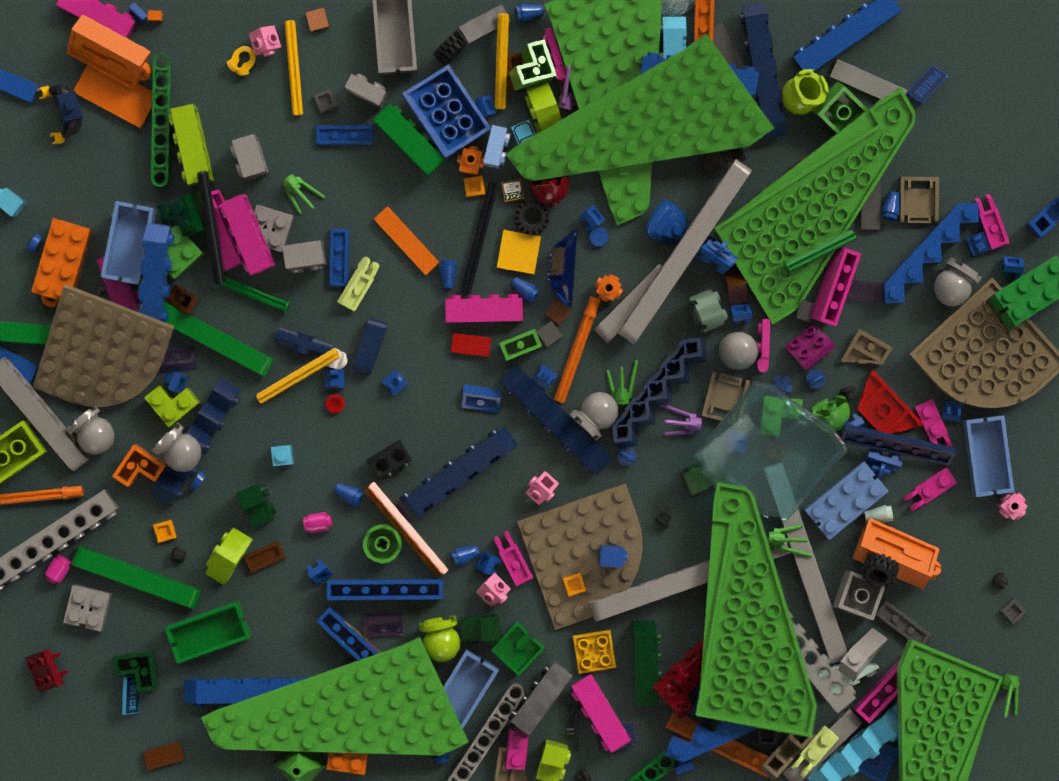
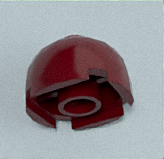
M568 176L531 181L530 183L534 197L543 204H549L550 207L559 205L560 201L564 200L568 195L570 188Z

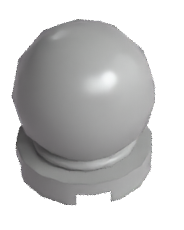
M949 257L945 263L948 270L942 271L936 277L934 283L936 298L946 306L963 304L970 297L972 292L971 284H978L982 279L976 271L963 263L960 266L955 263L956 259Z
M745 332L728 334L719 344L718 354L720 360L726 367L732 370L749 368L758 356L756 341Z
M596 392L584 399L581 404V411L574 409L569 415L584 431H587L597 441L602 436L599 433L600 429H607L615 422L618 417V406L615 399L608 393Z
M96 405L78 417L72 424V427L69 425L66 428L70 435L73 433L77 434L79 446L85 452L93 455L108 451L115 439L112 425L106 419L98 417L97 414L100 410Z
M177 422L173 426L174 428L159 440L152 451L157 456L160 453L164 454L165 462L172 469L186 472L198 465L201 460L202 451L201 446L194 437L182 434L181 431L184 427Z

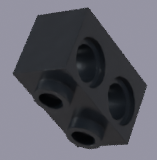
M400 439L366 460L377 478L382 477L385 480L394 474L392 472L394 469L399 467L402 470L409 466V460L412 458ZM400 450L403 452L404 458L402 461H396L393 458L395 451ZM384 460L387 463L385 471L378 470V461Z

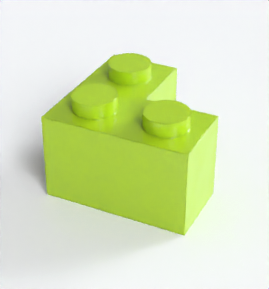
M548 81L526 88L528 96L525 97L528 108H530L533 120H537L534 123L537 133L562 120Z
M162 385L144 397L168 427L174 426L201 403L189 388L183 390L173 399Z
M234 527L229 534L225 532L220 540L221 546L216 545L206 563L208 569L205 574L225 586L253 539Z
M545 739L536 779L543 781H559L564 779L566 771L564 765L569 764L571 751L568 750L567 744Z

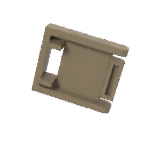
M900 177L899 223H904V216H907V223H931V216H934V223H939V177ZM911 181H928V189H910Z
M712 371L701 416L739 425L750 380H745L744 387H742V378L720 373L718 380H715L716 372ZM714 407L731 411L730 419L712 415Z

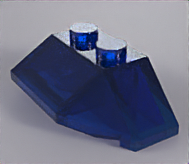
M575 229L553 247V252L549 251L548 263H552L551 271H547V282H550V287L568 307H572L577 243V230Z

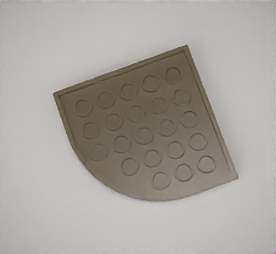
M990 278L908 354L929 379L949 397L969 406L986 409L1007 407L1027 400L1040 391L1059 373V351L1029 318L1013 329H1007L1000 318L1003 313L1008 311L1007 308L997 313L988 300L989 297L1002 289L993 278Z
M65 284L33 388L65 401L88 407L95 405L97 407H107L126 402L141 393L157 375L163 363L174 326Z
M626 483L517 521L555 630L593 617L589 602L628 589L632 585L639 570L643 544L641 527ZM600 544L623 546L625 551L628 552L627 564H623V568L600 566ZM581 573L586 591L568 597L562 578Z

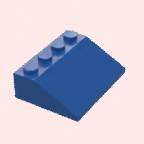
M449 65L401 94L444 159L474 143L491 130V127Z

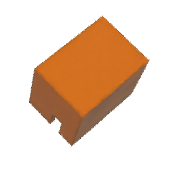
M148 10V21L163 22L162 11Z

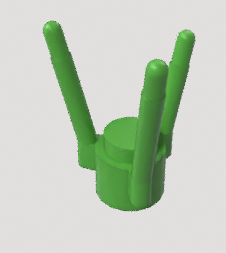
M291 174L282 182L285 188L283 191L288 195L298 214L302 212L292 195L295 193L312 210L314 209L311 202L300 191L301 185L320 198L325 199L323 194L304 182L299 176L295 177Z
M638 360L634 361L628 392L627 388H624L623 367H620V388H616V392L610 371L606 370L611 396L617 404H629V399H632Z
M802 524L780 529L774 528V532H769V547H773V550H782L807 557L812 556L811 553L781 546L785 542L807 543L809 541L808 539L785 538V534H781L782 532L803 528Z
M1004 673V678L1000 685V688L1003 684V689L1008 690L1004 718H1007L1012 691H1014V715L1016 716L1018 713L1020 685L1018 676Z

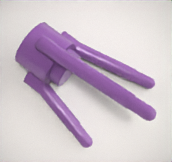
M568 65L565 82H560L558 107L573 110V105H578L576 99L573 98L574 94L567 93L571 66Z
M659 405L689 417L685 418V422L664 420L666 424L680 425L686 429L683 431L665 432V436L700 433L702 419L697 418L696 414H691L669 405Z

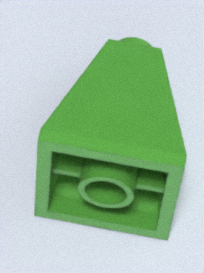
M286 751L273 764L289 781H312L327 766L315 752Z

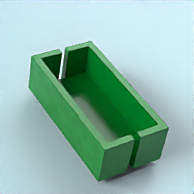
M389 104L374 119L375 124L430 177L446 162L437 147L434 148L430 144L432 141L424 132L420 134L417 131V125L410 118L406 120L403 117L405 115L404 112L396 104L394 106Z
M1057 255L988 298L997 313L1007 308L1008 311L1003 313L1000 318L1008 330L1013 329L1059 300V258Z
M240 600L164 627L170 644L177 641V645L172 647L177 664L252 637L247 620H242L245 614Z

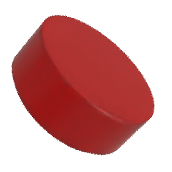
M333 394L327 398L325 405L329 412L340 413L345 407V401L342 396Z

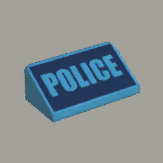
M126 674L123 677L122 715L136 714L139 712L140 692H137L135 675Z

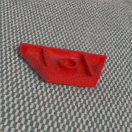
M871 370L857 406V410L877 431L890 434L922 426L924 423L877 373Z

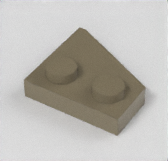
M859 328L840 361L883 365L892 347Z
M498 746L493 781H528L525 770L505 768L507 747Z

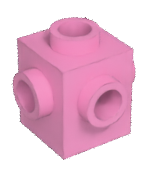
M274 25L261 27L249 33L255 55L263 54L264 57L274 55L275 50L281 48Z
M544 471L538 478L534 476L528 483L530 487L525 493L540 505L544 500L548 502L555 495L553 490L559 483Z
M1014 492L1005 493L999 499L1000 502L997 506L1000 508L999 512L1004 518L1012 520L1016 518L1018 520L1026 513L1025 509L1028 507L1025 504L1026 499L1019 492L1017 494ZM1016 503L1017 507L1013 510L1011 505Z
M494 573L477 589L476 593L492 608L497 603L501 605L508 598L506 594L511 588Z

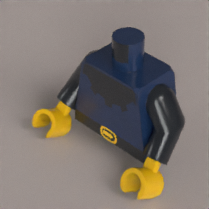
M67 84L40 87L37 89V91H42V97H39V99L48 98L53 95L62 127L61 132L50 134V137H55V141L52 144H62L65 139L78 133L82 126L83 116L76 92L71 91Z

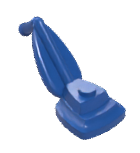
M663 200L651 214L645 228V233L660 243L674 245L681 240L689 228L687 217L675 204ZM709 234L703 242V244L701 245V247L704 246L709 239L713 240L714 242L719 241L712 234ZM701 247L699 248V250H698L697 253L695 254V256H694L695 258H698V259L701 258V254H702V253L700 252Z

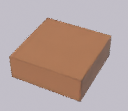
M324 8L306 12L311 32L329 27Z

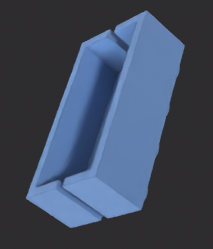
M120 201L115 202L101 273L102 278L121 281L122 279L123 282L140 285L143 275L140 274L141 258L144 256L145 249L142 248L143 237L147 223L154 224L156 209L140 205L136 207L134 204Z
M1004 415L962 420L972 496L982 497L1015 492Z
M865 461L858 463L803 508L813 523L820 522L816 526L828 540L889 492L877 477H874V472Z
M466 648L443 685L462 728L466 725L499 671V667L486 659L483 662L480 661L481 656Z

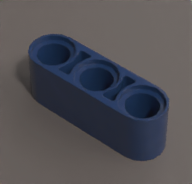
M372 317L369 318L353 363V370L371 375L388 326L387 322Z

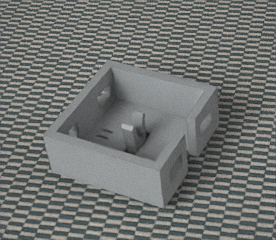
M359 73L356 76L351 74L344 87L346 91L381 109L388 96L385 87L376 82L374 84L369 83L368 78Z
M257 204L254 214L268 244V248L283 253L282 246H285L295 216Z
M72 585L63 623L75 626L85 624V628L103 631L112 593L81 585Z

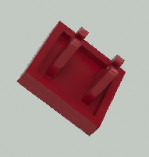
M46 649L25 657L27 667L34 677V684L40 693L64 684L61 676L67 674L68 671L66 669L59 672L54 658L61 655L60 652L51 654L50 649Z

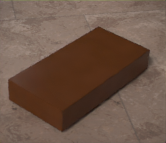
M279 540L244 555L243 558L250 573H253L286 558Z
M181 741L143 751L148 770L185 760Z

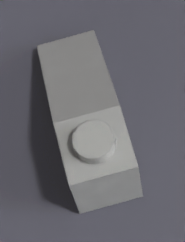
M872 628L840 661L839 671L852 681H855L888 639Z

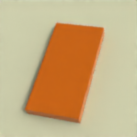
M89 65L86 66L73 90L77 95L141 129L152 110L151 90L140 84H137L133 90Z

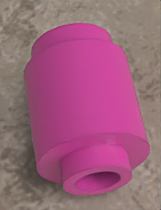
M321 512L304 517L305 532L318 533L329 531L332 526L331 515H328L327 512Z
M58 554L56 558H53L45 571L46 579L53 584L61 583L70 569L71 561Z

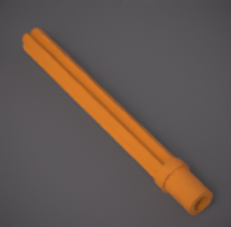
M590 296L587 307L584 309L579 330L554 398L556 402L565 403L594 318L597 316L596 313L601 301L600 299Z
M64 486L59 489L0 494V505L54 499L68 500L70 498L84 497L83 486Z

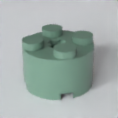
M708 289L687 298V302L691 301V305L688 306L695 325L701 326L702 329L699 330L701 333L724 325L725 320L728 319L726 311L720 307L719 302L721 299L717 291L712 292Z

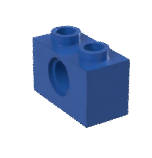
M600 544V566L623 568V564H627L628 552L625 551L623 546Z

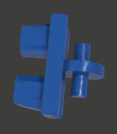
M709 239L700 249L702 253L700 259L705 263H710L712 260L716 262L717 266L715 268L721 274L729 270L736 263L738 257L727 249L729 244L727 241L720 244Z
M871 449L864 460L865 463L872 465L871 470L877 472V478H881L883 474L890 475L891 471L897 473L902 465L900 455L889 453L888 457L882 456V451Z

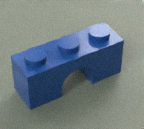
M1059 195L1025 224L1037 239L1042 238L1059 221Z

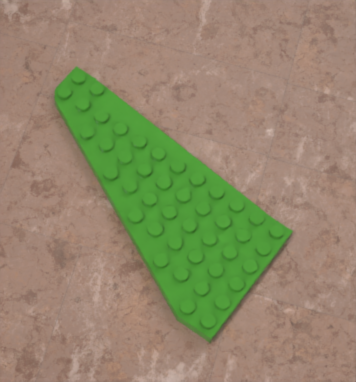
M553 0L544 4L552 22L566 70L568 65L571 66L569 79L579 109L640 75L642 56H647V52L659 54L662 0ZM652 162L598 171L609 207L617 225L638 217L647 210L650 203Z
M706 33L682 51L543 131L522 141L508 151L506 155L524 178L537 181L748 147L773 130L774 127Z
M899 87L883 97L734 214L714 226V230L722 243L727 241L729 243L727 249L738 257L735 264L772 325L799 309L801 301L806 298L835 251L792 271L791 275L786 271L783 261L786 260L787 262L848 231L912 129L916 115L902 88Z
M717 482L713 505L700 694L696 716L812 737L817 704L755 497L750 490L743 486Z
M421 637L387 651L219 708L201 717L212 742L219 748L229 750L441 756L469 743Z
M908 639L897 666L899 781H968L987 717L1004 677Z

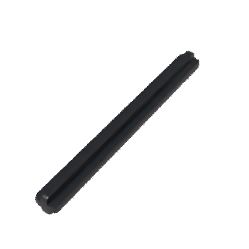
M200 171L197 173L213 278L215 284H222L226 280L208 171Z
M495 182L488 183L461 288V291L470 294L472 291L498 189V184Z

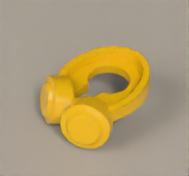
M248 46L236 49L232 58L227 61L228 68L240 76L248 75L256 60L254 50ZM242 52H248L250 60L238 68L239 55Z

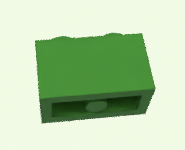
M535 329L499 343L506 361L542 347Z

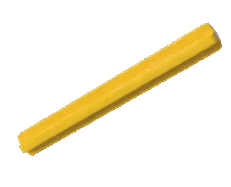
M506 13L498 14L495 109L506 108L509 14Z
M288 20L285 21L292 114L300 116L303 115L296 25L295 21Z
M335 348L331 349L257 393V400L261 404L265 403L339 359V352Z

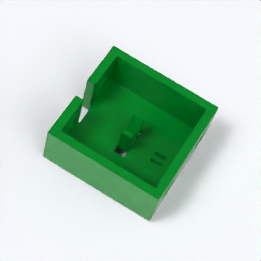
M516 621L501 637V640H498V643L491 648V651L519 676L545 649V646L534 636L530 638L527 635L529 631Z

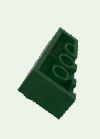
M655 620L632 621L634 632L635 706H659V699L661 698L652 687L662 678V671L658 669V663L662 661L661 651H658V644H661V633H657Z

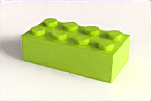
M194 104L170 109L171 114H168L169 121L176 132L173 133L175 145L177 144L180 152H177L179 163L184 167V171H181L183 181L191 187L199 186L197 173L208 171L210 183L215 182L198 108Z
M27 420L21 421L0 436V485L48 452Z

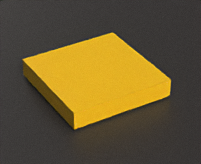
M503 230L497 268L535 274L541 236Z

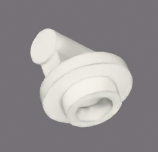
M336 349L339 352L340 358L327 365V367L340 370L346 366L347 358L346 353Z

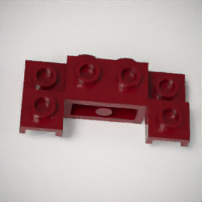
M704 637L690 651L686 652L684 657L674 664L652 687L656 694L680 719L693 706L687 695L701 682Z

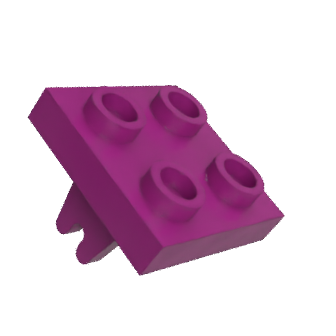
M814 323L784 347L806 370L809 367L812 369L814 367L813 364L823 356L828 357L830 355L829 352L836 346Z

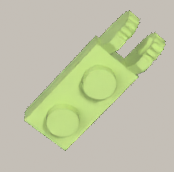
M368 257L362 258L358 264V269L354 272L337 302L355 311L374 280L373 278L379 269L378 263L372 262L370 264L371 261Z
M823 725L799 753L800 755L792 763L791 768L796 769L803 759L807 760L809 763L800 773V776L805 777L812 767H815L836 743L839 737Z

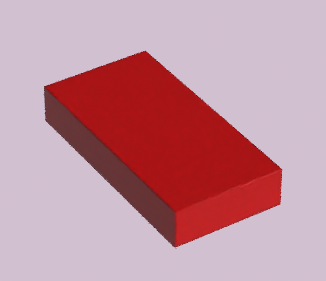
M453 333L451 352L489 357L491 338Z

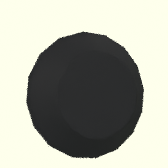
M856 387L842 388L840 393L846 397L847 401L855 399L854 390H856Z
M662 512L659 518L655 517V521L664 528H669L668 523L672 519L669 514Z
M178 546L175 547L170 558L172 563L175 560L181 563L184 562L185 558L182 556H186V552L179 550Z
M1004 573L996 574L991 581L992 586H997L1000 589L1005 588L1003 584L1008 585V580L1004 578Z
M583 768L575 776V779L579 781L592 780L588 771Z

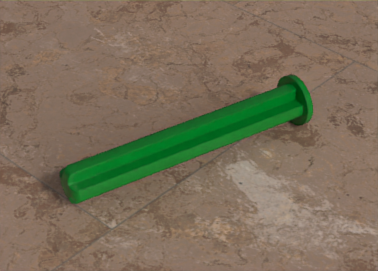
M850 230L787 262L784 260L785 269L791 275L792 271L857 239L854 231Z
M225 276L226 281L219 284L283 311L284 315L287 313L291 303L290 300L286 302Z

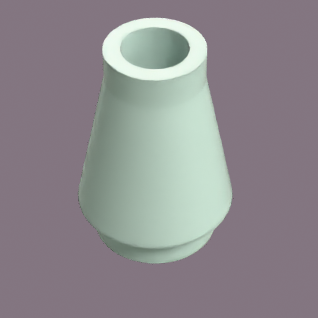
M883 505L865 511L866 522L869 518L881 523L893 521L892 506Z

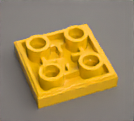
M610 629L573 635L579 674L616 668Z

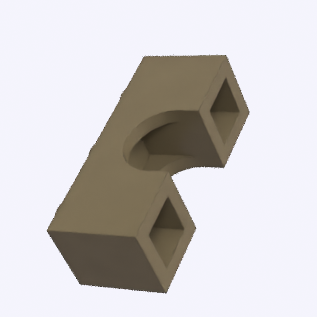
M790 734L763 763L760 769L775 781L811 741L814 735L806 737Z

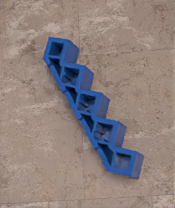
M978 203L956 204L882 284V304L905 302L904 284L922 283L923 264L942 262L941 244L959 243L960 224L979 222Z
M147 223L142 242V248L145 249L144 256L141 258L140 274H143L142 282L139 285L138 300H141V305L137 312L167 323L169 314L166 312L164 303L165 299L169 298L170 286H168L166 277L167 273L171 272L172 260H170L168 251L169 247L174 244V234H172L170 226Z
M309 677L184 679V702L192 703L193 707H202L204 704L228 706L231 703L240 702Z
M719 720L715 731L698 724L691 742L675 735L672 736L665 756L685 762L759 727Z

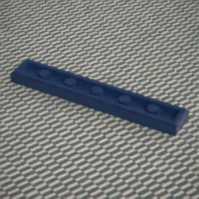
M850 424L844 425L839 436L840 442L950 466L956 454V448Z

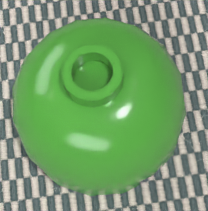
M833 396L835 400L829 402L828 398L823 399L812 407L811 416L816 425L823 430L839 431L850 417L849 405L844 396Z

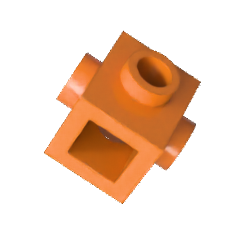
M468 146L467 149L463 148V152L458 153L457 163L460 164L459 172L478 176L479 169L484 167L485 158L478 147ZM473 157L475 160L469 163L468 158Z
M609 274V276L604 275L603 279L599 277L594 286L597 288L595 293L599 294L597 298L607 303L609 300L613 301L614 298L619 299L623 291L620 288L622 285L619 283L620 279L612 274ZM607 284L612 285V291H606L605 286Z

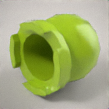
M804 69L797 73L794 78L788 80L781 91L782 104L786 110L793 114L803 115L821 105L826 99V94L829 92L828 84L822 75L818 76L812 69Z
M449 616L450 619L442 620V617L424 620V623H419L420 631L426 633L423 638V644L431 660L447 662L453 659L460 650V638L453 629V626L457 625L456 616Z

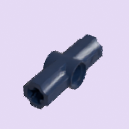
M278 327L274 338V343L292 348L296 352L320 357L330 351L334 346L314 339L315 337L301 332L296 333L283 327Z

